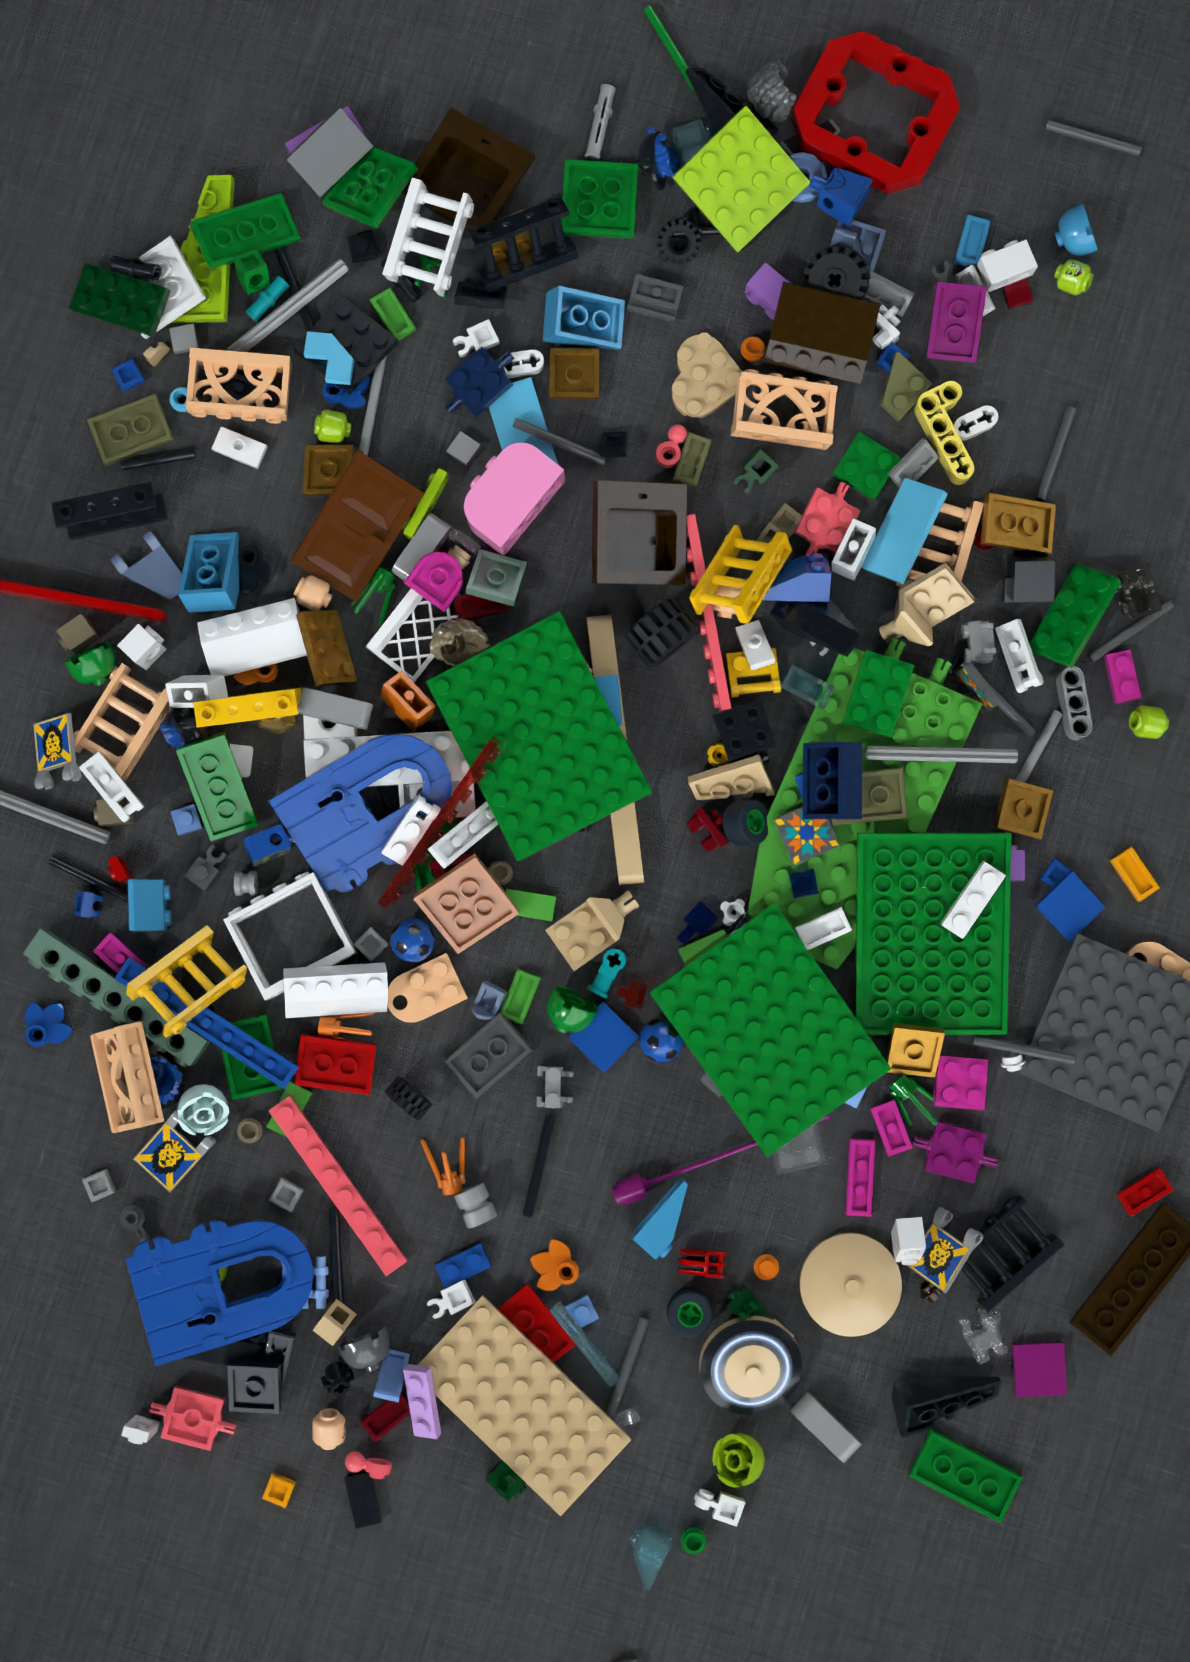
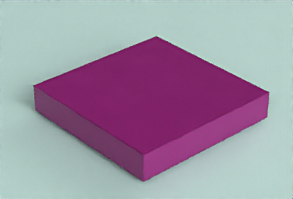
M1064 1342L1011 1344L1014 1395L1016 1397L1067 1395Z

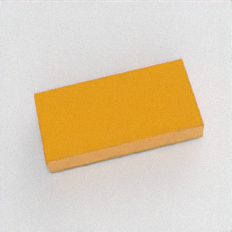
M1132 846L1109 860L1137 902L1142 901L1160 889Z

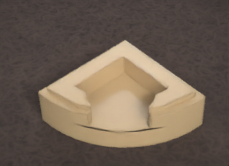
M158 342L156 348L150 346L143 352V355L155 367L169 352L170 348L165 343Z

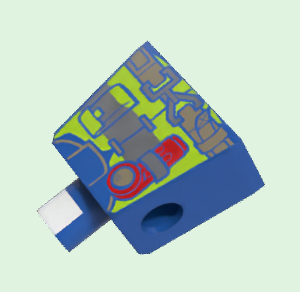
M281 824L243 838L245 849L254 868L290 852V844L294 843L287 829L284 830ZM277 838L281 841V844L273 845L270 841Z

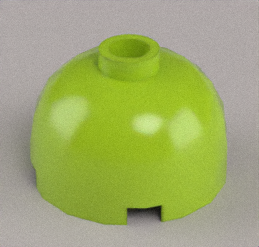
M734 1433L717 1441L713 1450L712 1461L713 1466L717 1465V1470L720 1473L717 1474L719 1479L727 1486L736 1488L750 1485L760 1477L765 1465V1456L761 1445L753 1437L743 1433Z

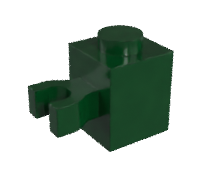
M757 446L741 463L746 471L736 475L733 478V482L737 485L741 479L747 480V485L742 489L747 494L751 490L755 479L760 484H763L779 465L762 448Z
M744 1284L740 1288L735 1286L726 1296L728 1298L726 1301L727 1306L744 1321L749 1318L748 1316H762L767 1311L765 1305Z
M502 1459L487 1473L486 1481L507 1502L512 1497L517 1499L526 1489L524 1485L526 1482Z

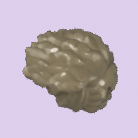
M459 618L441 623L432 632V640L429 647L430 652L437 660H443L447 665L456 666L489 649L490 644L486 633H483L481 627L477 626L473 621Z

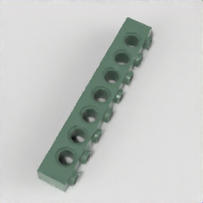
M39 929L23 953L29 958L27 961L29 964L37 969L43 967L49 971L48 976L58 983L64 981L70 985L69 990L79 997L85 995L91 1000L90 1004L100 1011L105 1009L112 1014L110 1018L115 1022L124 1025V1023L131 1024L142 1021L145 1037L153 1041L152 1046L162 1053L168 1051L174 1055L173 1060L183 1067L187 1065L194 1066L211 1042L186 1026L178 1033L184 1038V1045L181 1048H177L173 1043L176 1035L172 1033L167 1038L163 1035L164 1026L167 1021L145 998L139 996L132 1001L126 995L127 987L114 979L116 975L47 929ZM53 951H56L59 955V960L56 964H52L49 960V956ZM75 964L80 969L77 978H73L70 975V969ZM95 978L101 984L99 991L96 993L91 989V982ZM115 992L121 996V1003L118 1006H114L111 1002V997ZM136 1006L142 1010V1017L139 1020H135L132 1016V1010ZM156 1020L163 1024V1031L160 1034H156L153 1031V1023Z

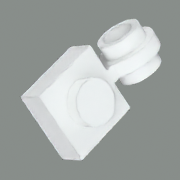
M700 1489L699 1493H695V1506L703 1510H709L710 1507H713V1519L737 1527L746 1503L744 1499L720 1491L717 1500L713 1499L714 1494L705 1489Z

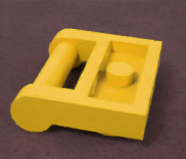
M771 648L775 657V663L755 670H751L744 652L726 653L731 698L748 693L781 692L776 648ZM771 676V681L740 685L737 683V678Z

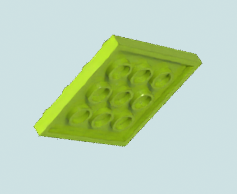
M744 106L672 176L673 180L736 252H739L811 183L747 106Z

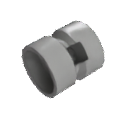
M484 1182L454 1195L459 1209H465L463 1219L468 1229L498 1216L494 1205L491 1202H487L489 1193Z

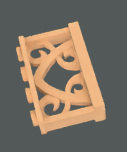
M190 348L185 404L188 413L195 417L216 415L220 419L241 417L244 421L266 419L267 422L275 424L287 421L292 371L290 356ZM198 366H204L207 379L197 382ZM220 368L228 369L227 375L216 378V376L222 375V373L219 372ZM237 369L244 370L248 381L257 386L250 394L239 400L231 397L220 385L231 380L236 374ZM261 371V375L257 376V378L263 380L258 381L252 377V372ZM277 373H283L282 390L272 385ZM211 385L212 388L207 389L203 393V397L210 395L212 400L210 402H200L196 398L197 391L203 386ZM267 390L275 392L280 399L279 404L274 408L263 405L265 400L272 401L271 396L266 393Z
M747 369L739 374L736 382L731 436L827 450L833 444L834 434L832 433L838 386L831 385V382L825 380L809 382L804 377L783 378V375L779 373L764 375L759 374V371ZM750 385L758 386L761 389L760 394L752 391L754 399L760 401L758 404L750 401L746 395V388ZM783 395L788 396L801 411V414L795 415L789 420L786 427H781L777 415L772 410L766 408L772 401ZM812 395H819L824 398L825 407L819 412L812 411L819 404V402L814 403L811 400ZM744 404L753 409L747 421H742ZM761 413L771 418L772 422L770 425L763 423V419L766 416L760 415ZM824 416L823 433L819 432L816 418ZM805 419V421L800 422L803 425V429H796L795 422Z
M142 1021L91 1034L90 1038L112 1133L164 1122Z

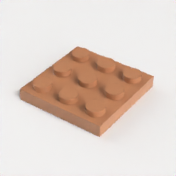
M473 854L413 895L415 902L457 954L520 914L519 908L476 854Z

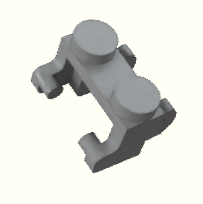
M979 620L961 625L963 639L967 638L968 648H964L965 663L984 664L990 663L993 660V656L996 654L993 623Z
M537 1066V1076H543V1071L546 1073L545 1101H543L542 1096H537L536 1107L562 1108L563 1102L572 1103L573 1097H560L561 1077H574V1072L563 1071V1067Z

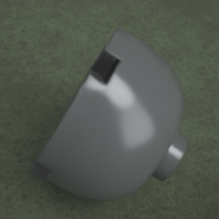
M378 1324L359 1330L352 1334V1340L347 1342L345 1337L337 1344L342 1358L350 1367L356 1369L366 1368L367 1372L381 1366L380 1361L385 1359L390 1351V1338L385 1324L381 1328Z

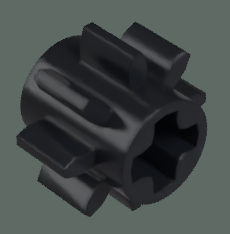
M341 1362L329 1364L324 1370L326 1375L321 1377L323 1387L327 1388L328 1393L332 1392L334 1395L346 1393L351 1387L350 1381L355 1380L352 1369H349L348 1364L343 1365Z

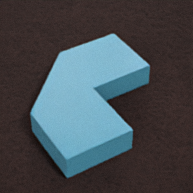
M307 331L304 349L305 358L328 360L325 375L326 383L351 385L354 360L331 333Z

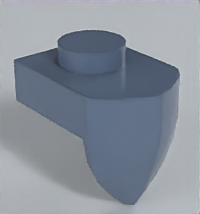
M488 981L482 982L472 1006L474 1016L481 1020L494 1018L499 1013L508 991Z

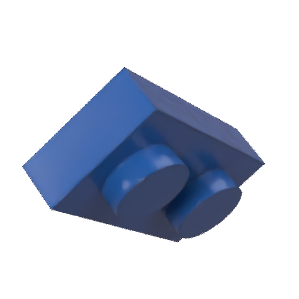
M478 1243L436 1263L434 1266L446 1289L490 1268L492 1265L482 1243Z

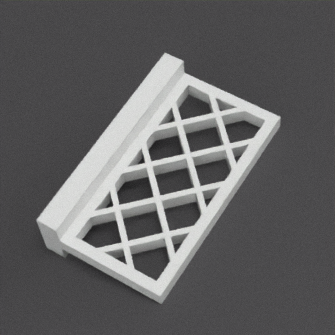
M410 589L365 648L398 673L402 670L414 683L434 658L432 653L420 655L418 640L432 639V636L417 637L416 623L430 621L431 632H433V621L446 619L449 621L457 618V615L450 616L448 606L446 609L447 616L433 618L431 603L429 601H421L423 597ZM428 604L430 618L415 620L414 609L416 606ZM412 614V620L405 621ZM413 623L415 638L400 639L399 628L403 624ZM395 633H396V635H397V640H392V641H390L391 638H392V637L395 635ZM415 641L417 655L402 657L401 642ZM398 643V658L389 659L381 653L387 644ZM427 657L426 660H425V661L423 662V664L421 665V660H420V658ZM417 658L419 669L411 676L404 670L403 660ZM399 660H400V666H401V667H399V666H398L396 663H394L393 661H399Z

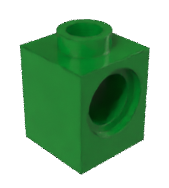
M257 249L234 257L237 279L248 295L269 287L270 281L267 264Z

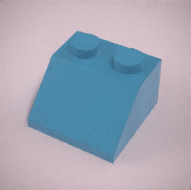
M128 880L129 931H168V925L172 924L171 910H167V900H171V887L167 885L165 880Z

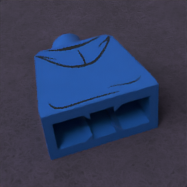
M834 168L828 179L815 174L809 188L820 192L817 202L819 209L846 226H850L868 196L873 179L840 168Z

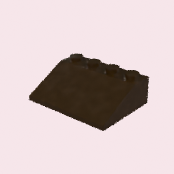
M783 281L764 362L861 384L881 303Z

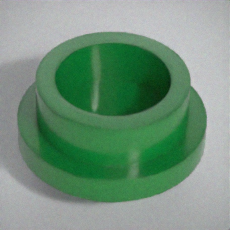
M697 1527L687 1528L681 1535L682 1548L690 1554L700 1553L706 1546L704 1532Z

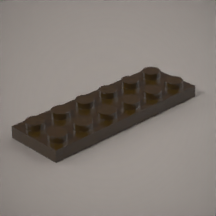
M1162 1202L1070 1319L1069 1323L1112 1356L1189 1257L1190 1223Z

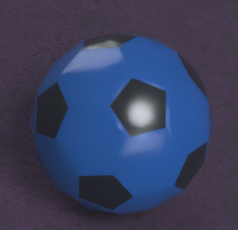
M407 918L394 927L391 933L390 944L395 955L402 961L416 963L424 960L431 954L435 944V936L430 925L422 919Z
M668 1018L650 1020L644 1025L639 1037L643 1053L655 1062L672 1061L680 1054L684 1046L683 1039Z

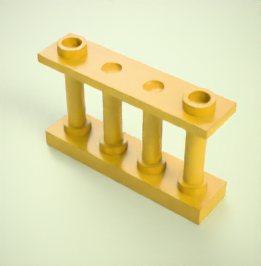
M734 525L729 534L726 535L724 542L695 589L691 592L689 598L696 614L701 615L707 604L734 608L739 622L748 624L792 552L787 534L777 531L769 543L743 539L739 526ZM741 549L764 552L758 561L736 558ZM730 567L753 571L747 579L725 576ZM719 585L742 589L736 598L714 594Z
M302 687L193 702L197 728L298 715V703Z
M208 925L127 984L126 995L132 1001L139 996L141 998L144 997L167 1021L163 1032L166 1038L172 1033L175 1035L180 1033L186 1027V1023L231 988L237 989L246 980L247 967L245 965L234 971L211 946L214 932ZM198 952L204 953L227 978L215 986L195 965L192 957ZM179 966L181 968L184 967L207 992L195 1001L172 976L173 971ZM159 981L161 983L165 982L187 1006L177 1016L152 991L153 986Z

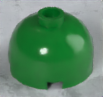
M109 641L101 642L102 646L98 648L95 646L89 647L70 657V660L64 661L68 672L76 681L83 684L94 682L95 686H98L109 680L108 675L116 666V656Z
M557 986L556 989H553L548 999L547 1014L555 1024L554 1028L562 1033H567L568 1031L578 1032L590 1026L599 1010L597 1005L588 997L585 1001L577 997L579 992L576 990Z

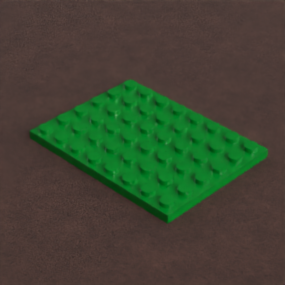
M560 611L426 681L517 862L653 793Z
M857 833L855 1017L868 1035H891L893 1023L943 1028L945 1035H1007L1011 833ZM982 861H985L1006 876L962 939L940 923Z
M772 903L649 991L766 1157L772 1155L892 1069L775 903Z

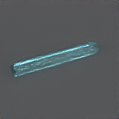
M561 1302L555 1303L550 1308L551 1314L608 1386H614L620 1380L617 1373Z

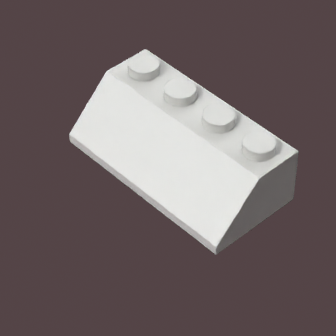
M295 598L198 622L200 641L210 674L228 676L306 656L307 653L296 617L300 610Z
M385 963L283 969L286 1018L387 1012L388 981Z

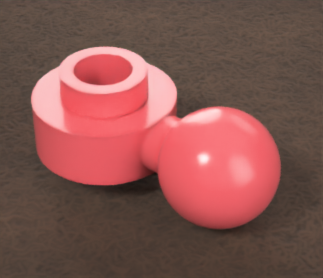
M676 424L670 427L668 431L669 441L663 442L657 447L656 461L661 467L672 468L678 464L681 456L678 444H682L687 438V430L682 425ZM668 453L672 455V458L667 460L663 455Z
M358 1451L350 1452L345 1458V1466L351 1472H359L365 1469L366 1472L370 1473L369 1476L375 1479H384L386 1475L391 1473L392 1462L385 1459H366Z

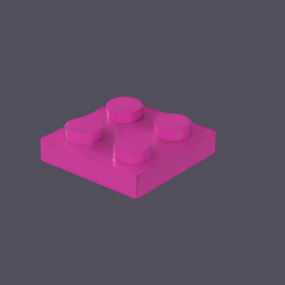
M940 1055L934 1080L933 1106L985 1110L988 1060Z

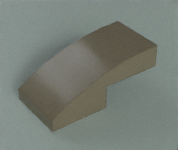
M784 503L756 541L769 543L777 531L786 533L789 540L802 515Z

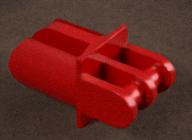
M679 1249L680 1254L704 1256V1259L680 1257L679 1264L703 1267V1269L681 1267L678 1268V1274L705 1276V1278H725L723 1267H726V1263H724V1256L727 1255L726 1251ZM709 1254L717 1255L716 1261H709ZM708 1266H716L715 1273L708 1272Z

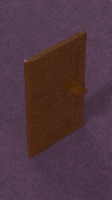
M357 450L290 562L327 582L330 587L356 603L424 492L365 455L363 451Z

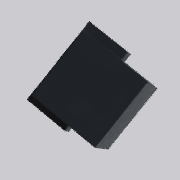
M1047 554L1007 555L1006 575L1008 576H1003L1002 601L1004 603L1054 602L1055 560Z

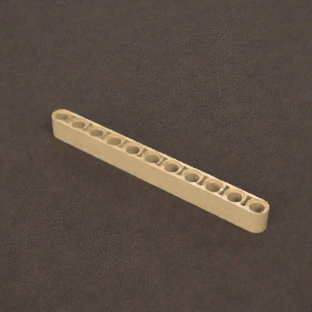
M611 614L586 617L593 676L618 675L619 679ZM619 680V690H620V700H621V711H622V722H623V725H621V726H619V727H620V729H621V731H622V733H623V735H624V737H625V739H626V741H627L626 729H625V721H624V713H623V705H622V697H621V689H620V680ZM635 802L610 814L619 886L644 883Z

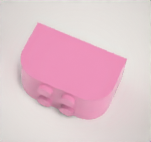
M528 443L511 444L503 449L497 457L494 455L486 464L487 470L482 476L477 475L470 484L471 490L468 492L464 502L465 515L472 532L503 556L509 552L565 483L564 469L535 446Z

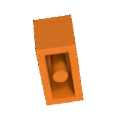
M402 670L383 684L380 698L413 732L432 718L436 705Z

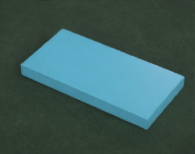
M531 377L513 382V386L489 406L502 451L514 443H528L535 446L558 464L551 443L512 427L515 419L518 418L548 431Z
M904 478L861 568L897 583L904 584L948 493L944 490Z

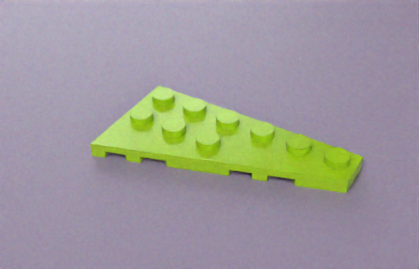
M232 175L207 176L198 201V210L195 218L191 219V221L233 208L235 179ZM189 225L188 237L183 241L180 251L206 299L171 323L227 322L230 264L208 270Z

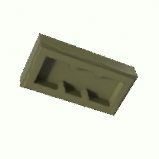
M688 432L673 477L674 481L697 487L712 439Z

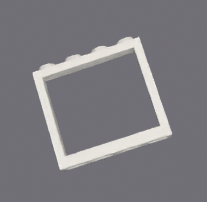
M307 871L295 877L296 882L288 886L286 883H283L273 888V894L267 897L260 895L250 901V906L244 909L241 906L228 913L229 917L223 919L264 1000H270L284 992V979L271 986L269 985L238 923L310 885H313L344 947L307 967L334 966L357 954L349 935L315 873L309 874Z

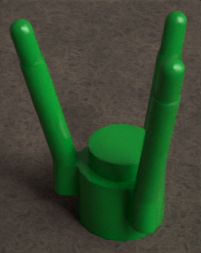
M378 567L359 599L361 597L362 599L354 609V612L358 613L374 590L379 593H384L386 590L378 626L381 627L386 617L392 592L396 587L392 583L395 576L389 571ZM354 601L350 602L352 606L356 604Z
M903 1074L889 1086L892 1090L890 1095L897 1103L908 1126H912L913 1123L900 1097L904 1101L910 1098L933 1125L938 1124L932 1114L913 1093L916 1089L932 1102L933 1095L916 1083L911 1076L908 1078Z

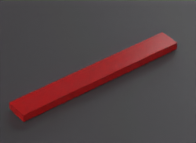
M0 580V593L167 623L168 615L161 609Z

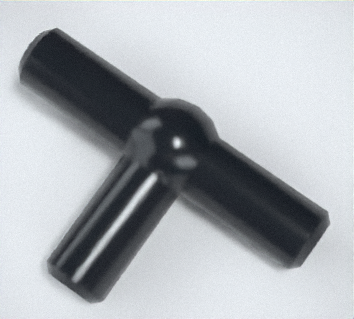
M692 207L689 210L690 220L698 228L700 236L720 235L713 225L701 226L699 208ZM675 232L672 234V237L685 238L687 235L683 232Z

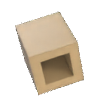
M336 1299L313 1331L333 1346L357 1314Z

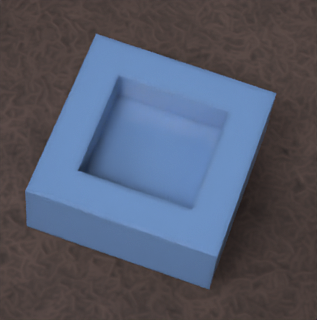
M196 804L171 811L178 836L203 829Z
M588 1294L565 1305L576 1330L599 1319V1315Z

